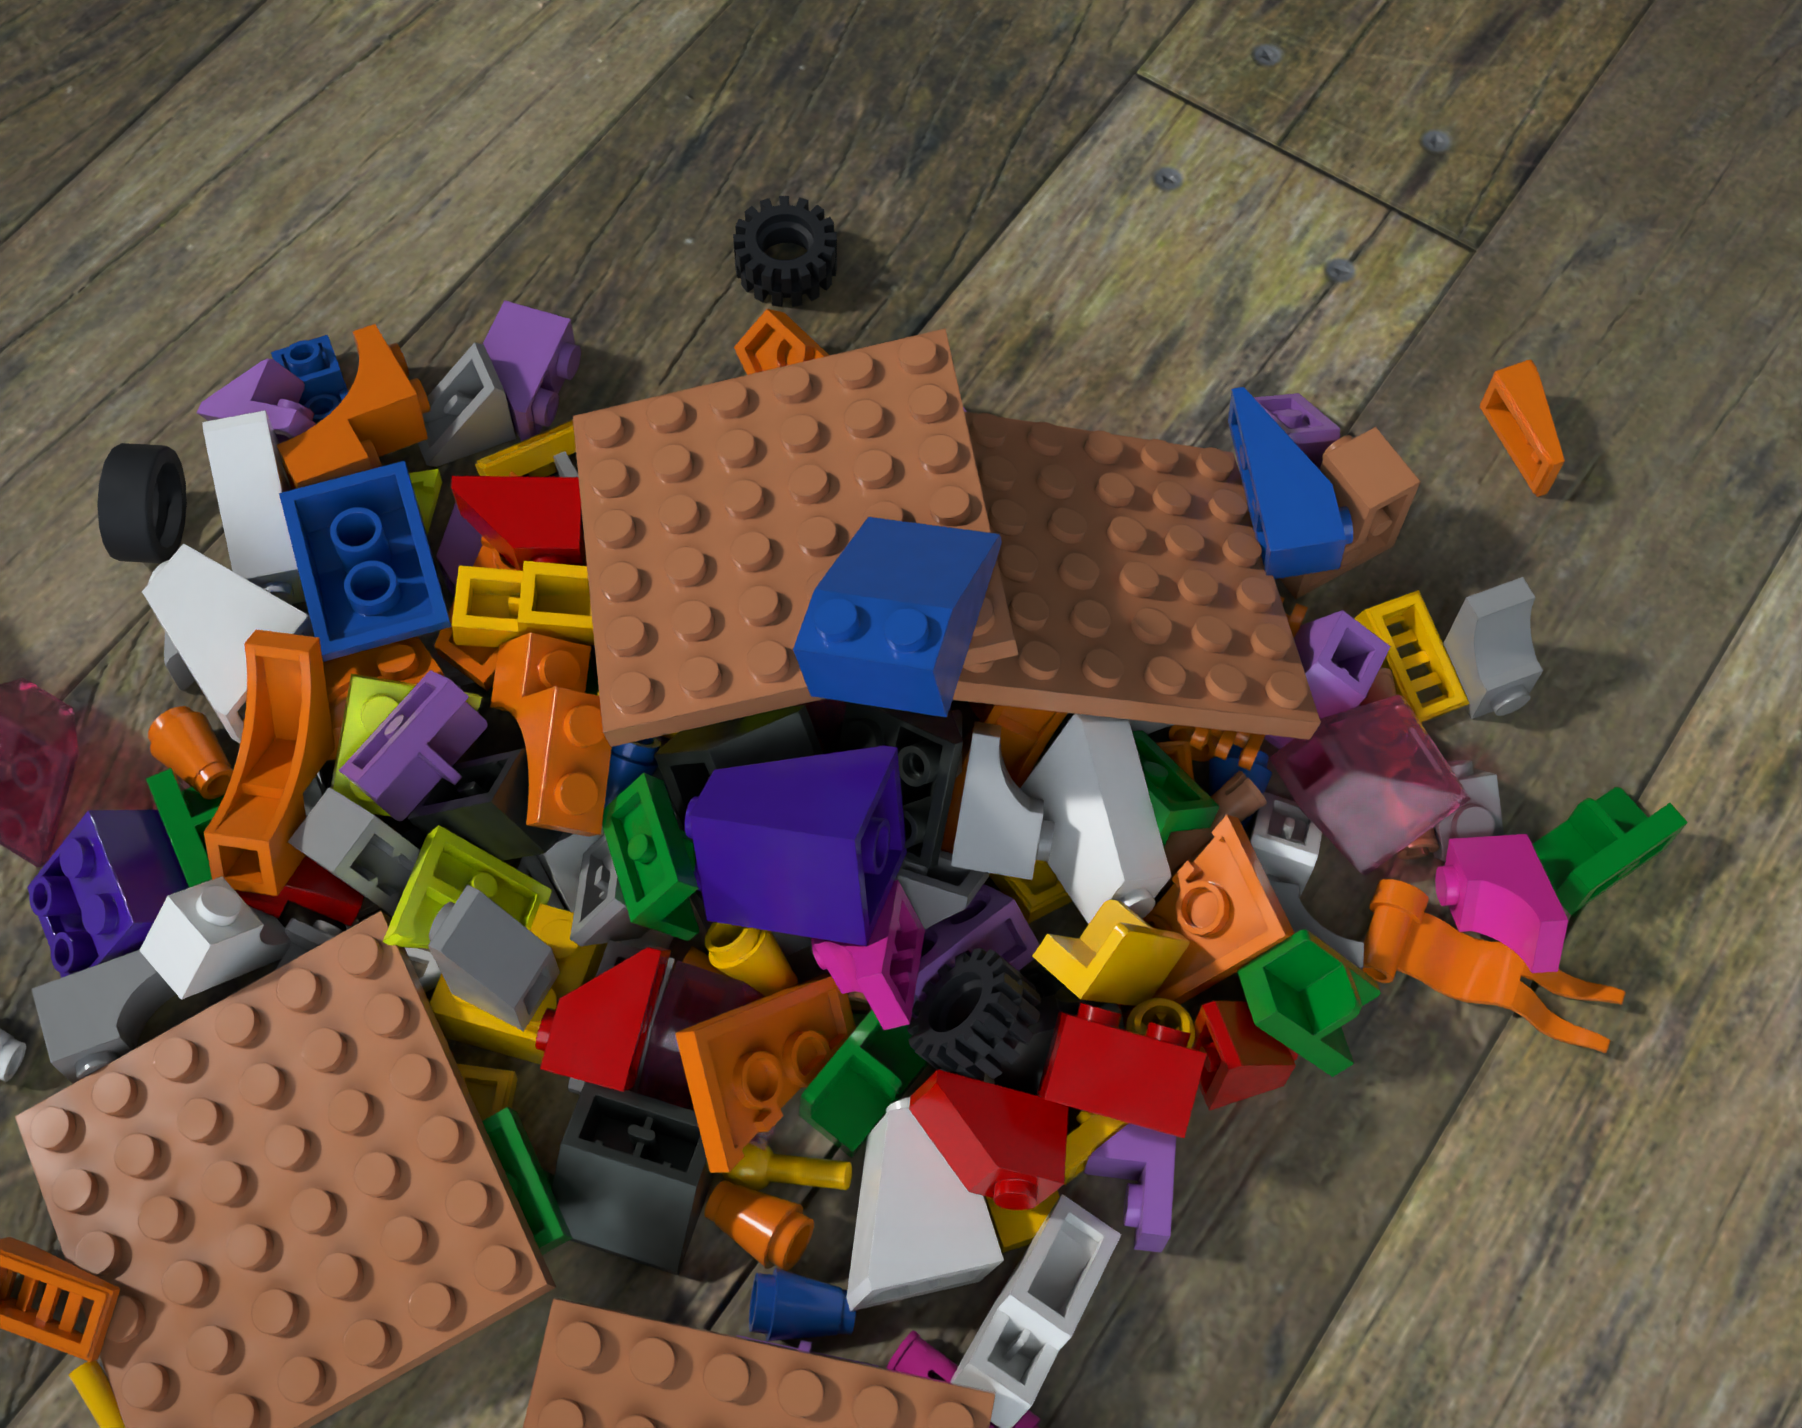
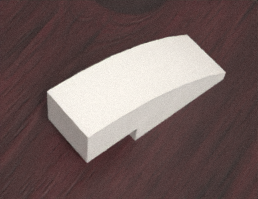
M1063 1194L1054 1204L1012 1272L950 1381L955 1384L995 1392L991 1422L999 1428H1012L1033 1405L1059 1350L1072 1337L1122 1235Z

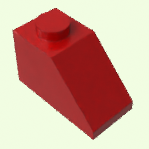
M452 476L451 489L460 515L517 570L523 571L524 561L586 566L578 477Z
M659 946L647 947L559 998L556 1010L547 1008L542 1017L535 1044L537 1050L544 1051L540 1069L622 1092L634 1087L671 950Z
M1212 1001L1201 1006L1194 1023L1195 1039L1191 1048L1207 1053L1199 1081V1088L1209 1111L1283 1087L1296 1066L1294 1061L1297 1060L1298 1054L1254 1024L1247 1002Z
M939 1069L910 1096L909 1110L968 1192L994 1198V1203L1005 1209L1028 1210L1034 1209L1064 1185L1069 1106L1044 1100L1040 1096Z

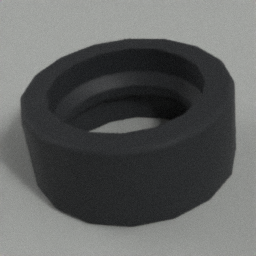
M121 443L112 448L108 454L99 480L97 508L103 545L110 557L119 561L161 564L164 561L170 560L181 544L186 519V481L182 463L176 451L165 445Z

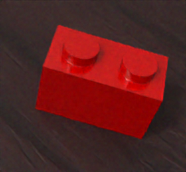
M1080 1003L1077 1016L1059 1011L1037 1094L1047 1101L1185 1139L1207 1053L1187 1047L1191 1033L1152 1022L1148 1024L1146 1035L1119 1028L1122 1014Z

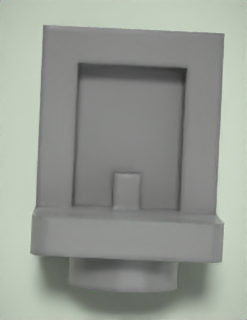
M1453 760L1434 764V774L1419 776L1423 792L1427 794L1429 817L1439 844V849L1434 852V858L1446 861L1449 839L1504 835L1497 774L1473 768L1471 760Z

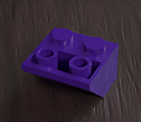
M158 809L88 810L27 886L31 909L40 920L51 949L52 964L60 973L61 978L140 950L167 896L189 888Z

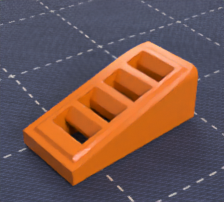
M1530 359L1495 371L1479 407L1532 492L1537 497L1548 494L1565 459L1538 370L1533 360Z
M12 1237L0 1239V1328L89 1362L98 1360L121 1288L34 1245ZM17 1273L25 1276L16 1300L10 1297ZM39 1281L47 1283L39 1310H36L31 1306ZM63 1289L70 1293L61 1321L59 1322L53 1319V1315L61 1290ZM85 1297L93 1300L94 1303L84 1334L75 1330L74 1327Z

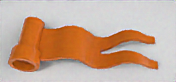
M1394 879L1378 881L1370 903L1373 917L1363 942L1364 961L1362 970L1377 982L1391 983L1396 971L1420 980L1447 997L1466 1003L1496 1005L1510 1009L1523 1016L1539 1032L1552 1039L1607 1053L1610 1039L1596 1032L1576 1026L1557 1016L1545 1006L1530 987L1520 981V978L1524 977L1533 980L1551 993L1565 998L1609 1002L1619 1005L1623 1003L1626 993L1624 990L1575 978L1558 969V972L1531 973L1520 956L1505 944L1471 937L1459 932L1445 921L1426 913L1425 910L1429 898L1419 888Z

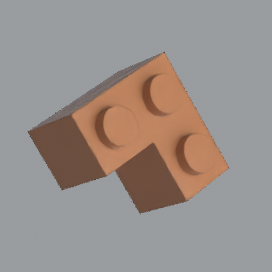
M1376 427L1355 438L1347 435L1336 440L1322 455L1323 461L1320 471L1333 484L1338 507L1347 506L1350 511L1353 524V542L1345 545L1340 569L1279 578L1295 599L1392 548L1397 540L1421 481Z

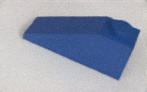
M1246 388L1232 389L1228 424L1255 538L1262 548L1260 556L1266 575H1272L1274 579L1340 569L1345 545L1353 542V524L1348 507H1338L1333 484Z

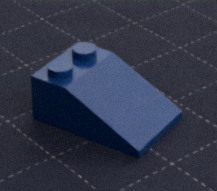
M405 461L279 493L314 636L320 638L323 662L452 627L425 525Z
M868 517L814 589L793 648L810 696L947 718L1001 547L1000 534Z

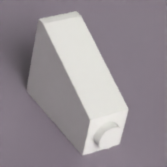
M266 410L202 422L232 571L290 605L306 601L279 493L290 491L291 489L276 446L279 444V441Z
M183 544L170 560L162 562L153 571L149 583L142 593L228 734L233 740L241 743L247 698V666L244 643L256 629L315 637L311 620L308 614Z
M1074 714L1020 789L1030 798L1044 800L1043 820L1055 822L1052 846L1047 863L1088 924L1091 922L1099 908L1107 900L1121 901L1138 916L1144 918L1155 906L1154 898L1172 876L1130 722L1128 719Z
M910 1097L890 1104L886 1108L884 1117L867 1135L846 1296L850 1312L980 1282L1004 1261L984 1196L970 1193L965 1188L909 1110Z

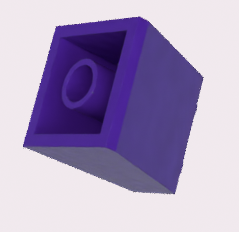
M878 746L715 769L700 796H694L690 800L685 815V833L689 839H693L696 855L694 875L699 888L697 890L702 891L707 921L867 946L907 853V849L904 848L906 838L897 747Z

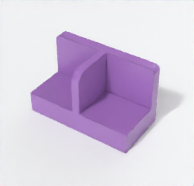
M430 670L339 771L397 821H403L441 778L448 780L454 785L462 778L452 766L482 734L488 724L466 702L469 698L466 693L449 678Z

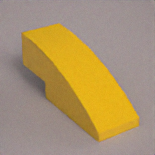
M524 561L523 571L459 565L452 618L455 645L498 648L499 644L530 632L587 646L595 645L587 566Z

